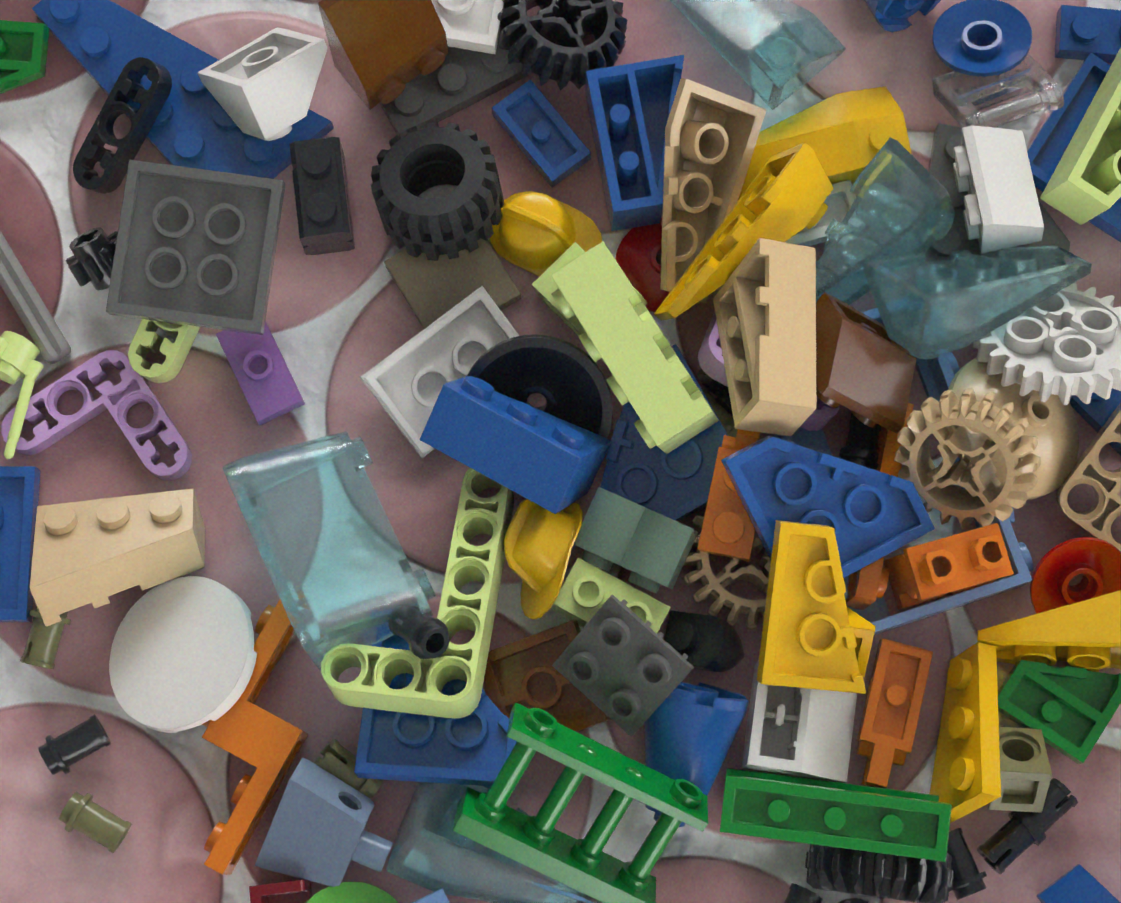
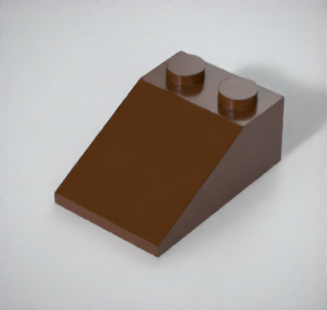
M321 0L318 2L334 66L369 110L380 102L387 104L395 100L404 91L405 84L419 74L428 75L435 71L444 62L445 56L448 54L446 32L431 0Z

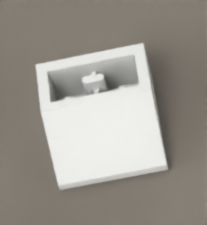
M973 125L963 127L961 146L953 147L955 158L953 169L958 192L968 191V195L964 196L966 210H963L968 239L978 238L981 254L1042 241L1044 224L1023 131Z
M758 660L754 665L741 768L847 783L857 693L761 684L757 681Z

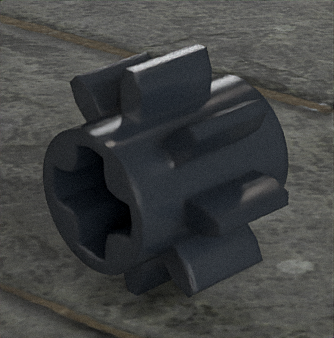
M101 227L93 228L79 235L70 243L69 248L74 256L67 258L66 262L81 287L91 281L96 290L109 288L118 235L117 231L107 237Z

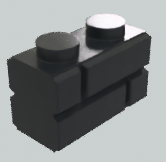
M339 137L318 138L289 143L291 164L294 169L292 174L299 239L305 254L319 255L355 249L345 156Z

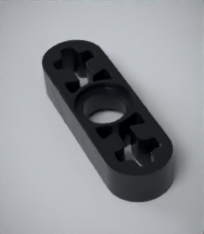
M143 57L135 58L125 65L74 160L73 174L80 186L106 194L113 192L121 185L127 174L129 159H135L171 92V75L163 65ZM144 75L152 81L148 90L140 84L141 78ZM130 98L134 102L141 104L139 109L127 104ZM128 113L131 118V129L124 138L117 139L113 130L114 123L120 115ZM105 144L118 148L116 153H111V150L105 149ZM97 162H100V166L105 169L101 177H98V173L94 170Z

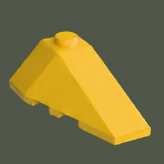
M883 86L837 93L760 131L739 199L771 156L802 143H806L814 150L831 184L851 180L853 188L903 181L913 161L904 113L887 87Z
M802 143L769 158L653 315L661 321L674 319L724 285L759 238L785 242L805 227L811 229L819 222L828 209V205L824 201L834 188L814 150L809 145Z
M1121 590L978 630L977 641L996 646L997 662L1015 664L1017 661L1026 660L1053 666L1058 660L1068 662L1073 667L1084 668L1087 671L1099 672V669L1106 667L1121 669Z

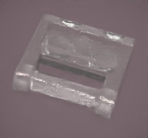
M1029 53L1018 66L999 75L976 77L952 71L932 79L933 95L959 123L961 130L963 127L972 125L997 128L1041 110L1050 113L1064 106V97L1060 86ZM1029 91H1032V92H1033V93H1030V94H1028V95H1025V96H1022V97H1020V98H1017V97H1019V96H1021V95H1023L1024 93H1027V92H1029ZM1017 98V99H1015V100L1009 101V102H1007V103H1004V104H1002V105L996 106V107H994V108H991V109H989V110L983 111V112H981V113L979 112V111L982 110V109L988 108V107H990V106H993V105H995V104L1001 103V102L1006 101V100H1008V99Z

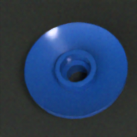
M966 0L951 6L940 15L933 28L932 43L939 59L949 68L969 76L988 77L1010 71L1026 58L1031 48L1032 29L1024 14L1008 3L999 0Z

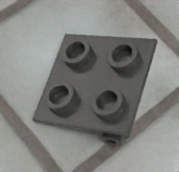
M612 594L552 666L632 737L694 667L686 660L689 657L686 653L681 655L662 639L664 634L661 631L656 634L650 628L652 623L649 620L644 623L641 618L626 606L628 602L625 599L619 601Z

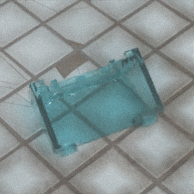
M347 431L241 457L223 466L229 485L293 629L304 650L319 670H321V662L324 655L331 648L339 644L350 643L372 646L393 636L394 634L388 626L389 618L394 619L402 625L403 621L392 614V611L399 605L412 604L426 617L434 616L427 600L436 597L428 577L423 568L415 572L412 571L364 469L373 464L361 436L351 440Z

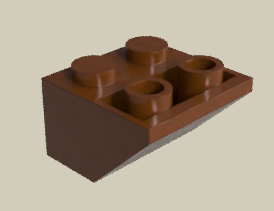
M824 292L816 302L817 397L832 408H838L840 404L847 407L857 419L871 428H875L879 424L897 434L904 426L916 357L898 332Z

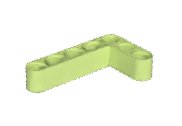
M469 468L465 473L437 616L448 628L450 640L446 651L437 658L420 659L411 650L350 643L339 644L331 648L324 655L321 662V673L334 698L341 704L452 719L466 717L478 707L505 561L504 539L512 521L514 509L512 490L472 468ZM495 487L500 489L491 498L478 497V494L486 488ZM478 534L492 536L484 545L474 546L469 544L470 540ZM471 581H478L484 584L474 594L465 595L460 593L461 588ZM461 630L475 632L474 637L465 644L457 645L450 642L452 637ZM350 667L361 668L359 676L354 681L349 683L338 682V678L344 670ZM401 673L414 675L412 682L403 689L389 688L395 676ZM460 679L467 682L465 688L456 695L447 696L441 693L443 686L451 680Z

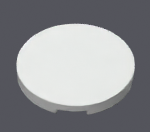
M199 576L175 578L154 587L144 594L123 618L115 634L110 652L109 675L111 686L117 701L124 711L141 724L165 733H178L199 726L209 720L216 721L223 716L244 692L256 664L257 652L254 651L252 614L248 606L236 593L221 583Z

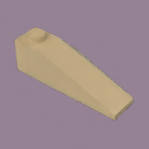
M685 78L680 79L665 127L660 289L671 292L737 203L766 113V109ZM708 296L699 302L706 303Z

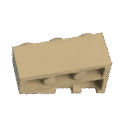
M759 238L715 295L713 303L735 429L792 436L817 409L816 248Z
M194 488L37 506L30 591L46 627L62 621L60 617L62 613L92 603L95 609L110 603L108 599L110 595L140 585L143 591L205 567V525Z

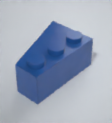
M684 55L586 71L585 97L611 231L653 225L661 221L664 187L665 127L681 79Z
M472 376L462 377L443 384L420 437L422 442L554 514L588 494L612 443V440L496 392L489 383Z

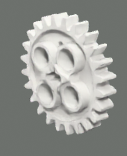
M1032 279L1029 280L1027 290L1013 283L1010 284L1009 295L996 291L993 302H983L982 313H977L973 348L978 349V362H988L986 373L988 375L1003 373L1001 380L1003 387L1014 383L1020 384L1019 395L1025 396L1032 390L1039 391L1040 401L1046 402L1050 395L1054 394L1059 396L1063 405H1068L1071 395H1077L1082 402L1090 404L1093 392L1104 399H1109L1112 388L1121 391V306L1113 308L1115 299L1113 295L1101 299L1095 297L1096 287H1091L1085 292L1077 291L1075 281H1071L1066 288H1059L1055 279L1049 280L1048 287H1041Z

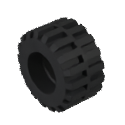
M438 122L427 123V128L418 130L417 126L406 129L408 135L403 138L396 135L389 141V150L381 149L376 157L378 165L372 166L371 171L373 183L370 185L386 234L391 236L392 243L399 249L406 247L407 253L416 258L421 253H425L427 260L438 261L439 255L447 254L450 260L458 258V252L467 249L471 253L479 248L477 241L480 238L487 241L494 234L492 225H499L502 217L501 208L504 207L499 175L494 155H491L490 146L484 139L478 141L477 133L469 128L460 132L459 124L448 122L446 127L443 128L439 127ZM450 184L457 186L452 192L442 197L433 199L419 197L424 191L437 185Z

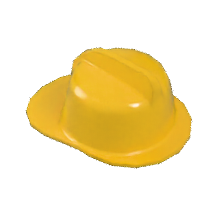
M534 191L515 193L504 199V207L501 208V221L499 225H492L494 234L490 237V242L499 256L538 277L575 242L585 252L602 242V235L592 219L581 211L547 194Z
M524 499L520 502L507 529L504 539L505 557L509 567L523 580L520 592L521 608L524 615L532 620L541 618L550 610L561 589L570 553L582 525L583 512L581 506L577 503H572L554 514L538 504Z

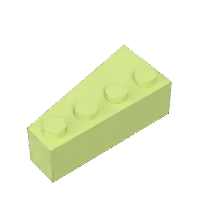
M1121 48L1040 197L1041 200L1080 225L1111 208L1121 197Z
M604 241L551 275L559 288L551 293L567 319L574 315L578 318L586 331L578 336L594 362L603 358L612 373V376L606 379L608 385L622 406L628 402L631 403L640 418L634 422V425L650 449L657 445V447L668 454L719 421Z

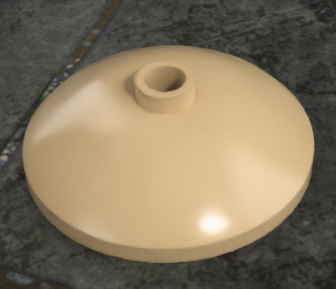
M976 357L960 368L952 379L948 390L952 389L960 400L964 390L972 387L977 401H982L987 393L994 392L995 401L993 406L1000 410L1005 404L1013 402L1014 410L1009 417L1013 421L1020 418H1028L1029 426L1022 435L1038 437V445L1031 453L1041 457L1040 467L1036 472H1033L1037 476L1038 481L1033 491L1026 492L1027 500L1040 498L1062 486L1078 457V427L1070 402L1068 405H1063L1059 396L1051 394L1046 402H1041L1039 391L1032 390L1025 396L1019 395L1020 384L1014 383L1003 387L1001 385L1003 373L988 375L986 373L988 362H978ZM966 426L970 431L983 433L975 428ZM999 449L995 452L991 461L997 469L995 473L996 478L1000 483H1003L1006 480L1007 468L1004 456ZM960 453L959 456H958V457L960 458V460L962 459V454H961V453ZM980 454L974 458L965 455L963 460L969 463L971 459V464L974 465Z

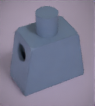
M302 757L288 781L255 866L335 887L340 886L351 860L381 873L393 842L364 830L375 806L372 799L310 760Z

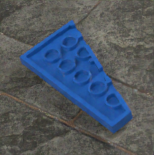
M41 0L32 7L38 19L50 28L49 31L108 96L125 65L135 58L143 57L163 65L169 71L172 79L171 92L146 138L170 165L274 179L291 165L289 143L323 138L334 129L332 121L308 109L307 116L291 125L292 130L282 138L266 141L243 133L198 76L197 72L219 61L217 58L110 0ZM144 75L141 78L140 84L148 90L152 81ZM131 98L127 103L138 109L141 106V104L134 102ZM124 113L131 120L129 114Z

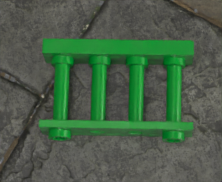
M515 703L510 713L507 737L517 742L487 793H480L467 786L458 802L452 831L602 903H656V877L650 875V872L682 822L702 832L708 825L707 795L703 794L696 785L685 779L674 780L557 723L551 714L542 709H529L519 703ZM539 752L564 764L565 767L536 816H528L507 806L506 803L535 753ZM587 775L614 790L584 839L577 840L554 827L584 776ZM633 799H636L662 813L631 862H623L604 853L602 850Z
M727 768L720 832L946 862L952 805L939 802V795Z

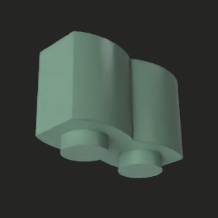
M598 487L574 545L585 550L581 558L582 560L610 572L613 563L632 571L628 581L657 594L661 584L671 589L674 588L698 531Z

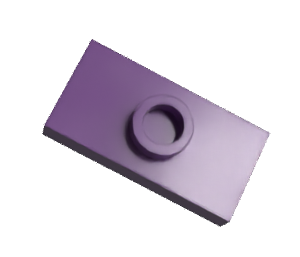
M266 321L263 335L228 330L216 333L259 425H263L305 405Z

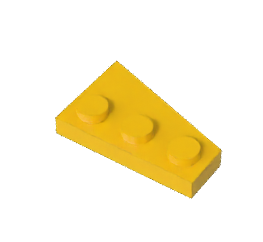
M776 520L757 681L761 684L866 694L863 675L859 672L855 652L857 643L854 628L850 626L844 596L846 587L833 527Z
M981 642L975 643L952 658L947 672V683L930 794L939 795V802L952 805L950 823L1001 797L996 646Z

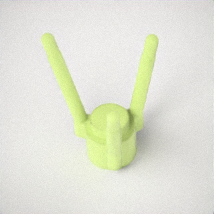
M4 331L0 337V380L9 384H15L18 378L24 379L4 450V457L6 459H11L14 456L35 380L44 367L43 364L36 361L40 353L38 347L27 338L11 331Z

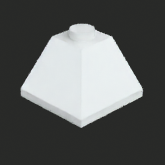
M277 27L197 73L204 86L243 133L266 141H272L287 135L292 130L291 125L307 116L328 48L325 40L322 38Z

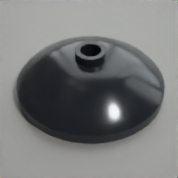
M536 334L513 337L487 350L478 358L467 376L476 377L489 383L494 388V391L530 406L532 405L528 402V397L535 393L541 394L547 402L541 407L534 408L608 438L613 414L609 385L596 362L582 349L568 341L553 336Z

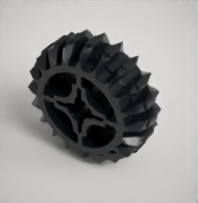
M502 0L504 2V9L497 15L498 20H500L499 48L509 50L508 64L522 63L523 77L533 72L539 75L541 86L547 83L549 79L555 80L560 91L568 85L569 81L580 90L583 85H586V71L615 66L619 58L618 55L622 53L626 43L625 32L628 20L622 17L623 3L618 1ZM536 6L540 7L541 10H538L537 15L527 16L526 12ZM594 34L595 42L584 46L582 40H584L585 36Z
M810 844L809 852H806L805 868H807L806 882L814 889L918 903H944L948 901L949 887H952L953 870H951L952 856L947 853L946 862Z

